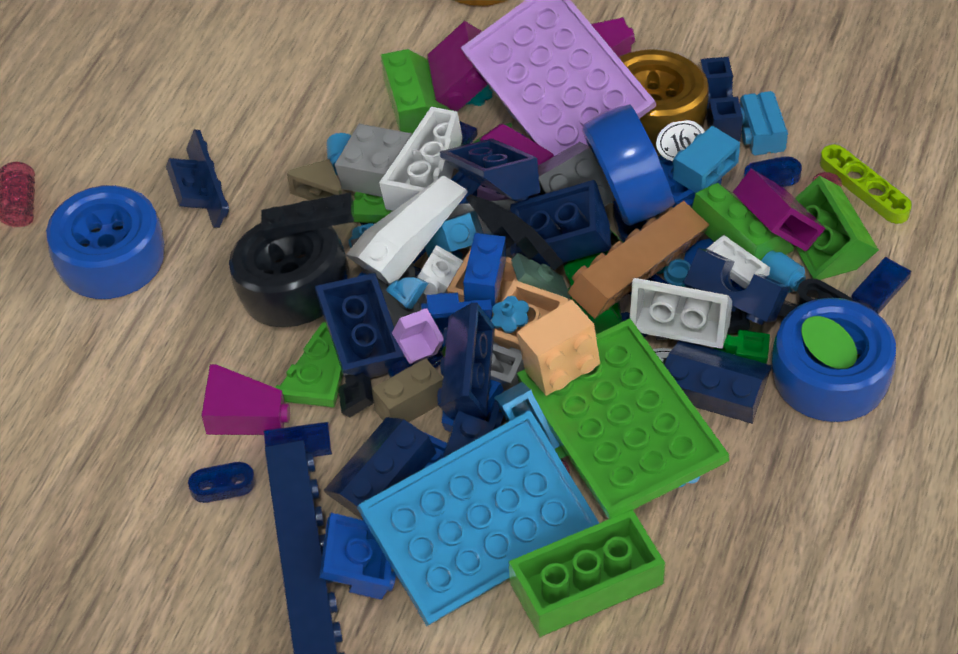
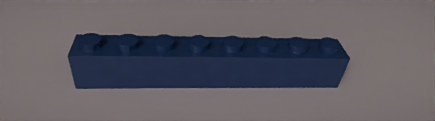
M304 440L265 447L293 653L345 654L344 652L338 653L336 643L343 642L340 622H333L332 613L338 612L335 591L328 593L327 584L333 583V581L319 578L325 534L319 535L318 527L324 526L321 506L315 507L314 499L320 498L317 479L310 480V472L316 471L313 453H306Z

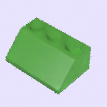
M409 49L381 54L383 79L399 131L413 134L431 107L452 110L435 99L428 59Z
M819 175L795 197L826 228L807 251L795 246L814 279L822 280L857 270L879 251L839 185Z
M715 183L695 193L692 209L710 224L704 233L714 242L725 235L760 261L772 250L782 252L785 255L794 251L795 246L792 243L771 232L736 195L721 184Z

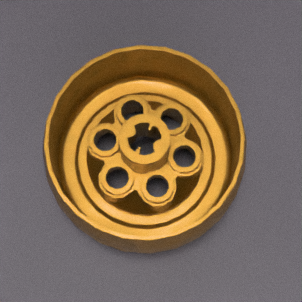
M656 49L638 50L619 57L656 102V107L639 118L656 152H658L656 146L657 137L661 130L670 123L690 120L698 123L701 127L703 126L707 113L709 90L706 75L698 65L679 54Z

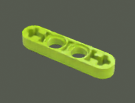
M833 144L822 149L820 166L825 172L887 221L900 224L909 219L912 203L907 196L844 147ZM850 172H857L861 174L862 177L854 179L849 177L847 174ZM876 188L881 190L883 194L872 195L868 190Z

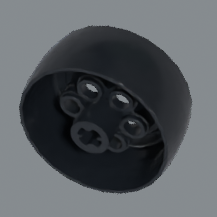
M259 223L236 242L229 259L232 283L239 300L251 317L260 323L273 327L299 326L324 316L315 286L349 279L350 277L344 247L332 226L264 239L261 223ZM306 254L302 258H297L299 255Z

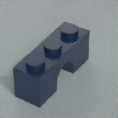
M729 56L700 59V68L708 81L709 93L706 113L708 128L714 126L740 142L743 115L739 98L733 97V73Z
M698 248L683 283L692 286V289L729 295L732 299L731 311L735 312L737 308L747 312L746 318L755 323L763 325L765 321H776L789 292V286L763 274H754L748 287L739 291L734 288L730 281V272L735 261L709 249Z

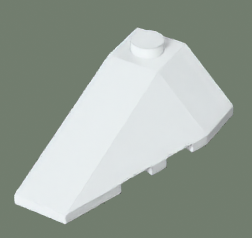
M443 175L364 231L346 256L368 272L376 273L377 278L390 285L392 282L400 279L468 191Z

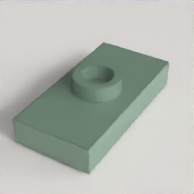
M517 253L511 259L519 282L566 298L571 297L568 294L563 276L554 272L548 265H540L520 253Z

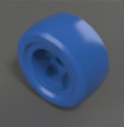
M630 104L606 111L583 125L582 131L586 143L591 147L615 198L613 204L625 224L630 226L651 219L675 204L656 150L638 115Z
M102 185L85 189L64 200L55 209L48 221L46 234L51 261L63 283L72 291L84 297L112 299L133 293L148 284L158 273L163 263L165 243L160 219L150 200L142 193L131 188L118 185ZM117 226H123L121 230H114ZM96 228H100V229H101L99 232H96V233H95V232H91L93 229H96ZM82 244H89V246L84 247Z
M823 298L799 305L783 319L773 344L772 373L776 389L783 400L793 409L807 417L821 421H850L867 415L884 399L895 372L896 341L891 328L874 310L861 303L847 299ZM812 316H822L842 326L853 339L857 354H860L854 365L846 369H837L818 360L809 351L802 338L801 330L804 321Z

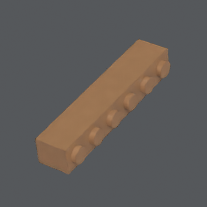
M682 201L674 208L671 206L662 212L658 219L652 217L648 220L641 231L635 229L631 232L624 243L621 241L615 243L607 255L604 253L599 254L592 261L590 267L582 266L573 275L572 280L574 284L568 291V294L595 319L632 292L633 278L644 280L651 278L697 243L710 224L685 201Z

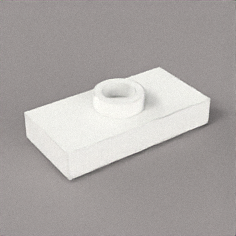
M725 235L721 236L707 248L735 261L730 272V278L745 289L750 284L754 274L768 276L770 273L769 266Z

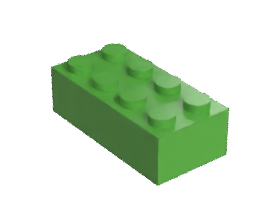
M633 509L509 561L510 584L539 637L664 584L665 561Z

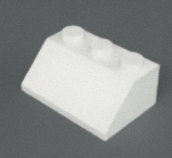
M633 278L630 319L641 333L723 348L731 319L732 299L729 295Z

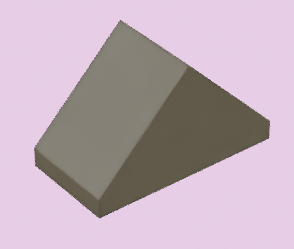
M330 159L291 169L287 173L290 194L307 200L342 194L340 183Z

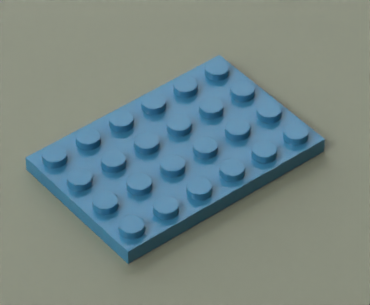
M530 410L364 501L357 507L426 626L431 625L508 580L510 560L599 524L593 511Z

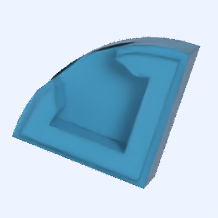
M407 277L392 282L386 291L403 306L412 309L429 283L419 278Z

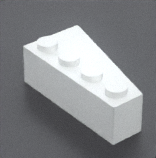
M436 107L429 109L379 182L387 210L394 211L443 175L451 179L454 167L440 157V151L461 146L463 137L457 111Z

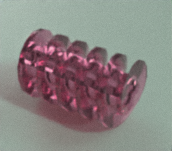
M11 162L0 169V221L11 227L27 226L33 222L35 172L30 165L23 162Z

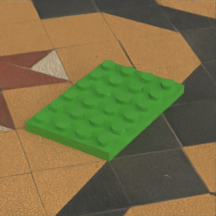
M627 319L596 334L600 364L591 372L579 376L560 390L545 396L525 372V369L517 373L519 383L523 382L531 389L551 432L608 519H612L632 509L634 510L729 462L727 450L631 319Z

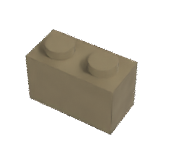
M426 358L372 388L376 413L382 420L386 417L411 422L439 406L437 393L438 389L442 388L443 377Z

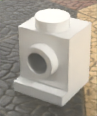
M436 245L417 277L429 283L423 293L425 295L445 293L463 260Z

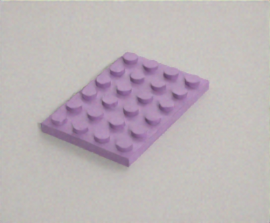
M525 0L461 47L465 56L536 144L552 152L554 156L578 142L587 145L582 131L583 125L606 111L630 104L638 117L641 118L656 107L655 100L571 0Z

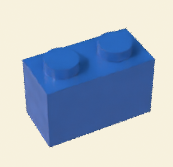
M474 234L463 281L464 302L491 299L492 308L497 303L506 263L505 236Z

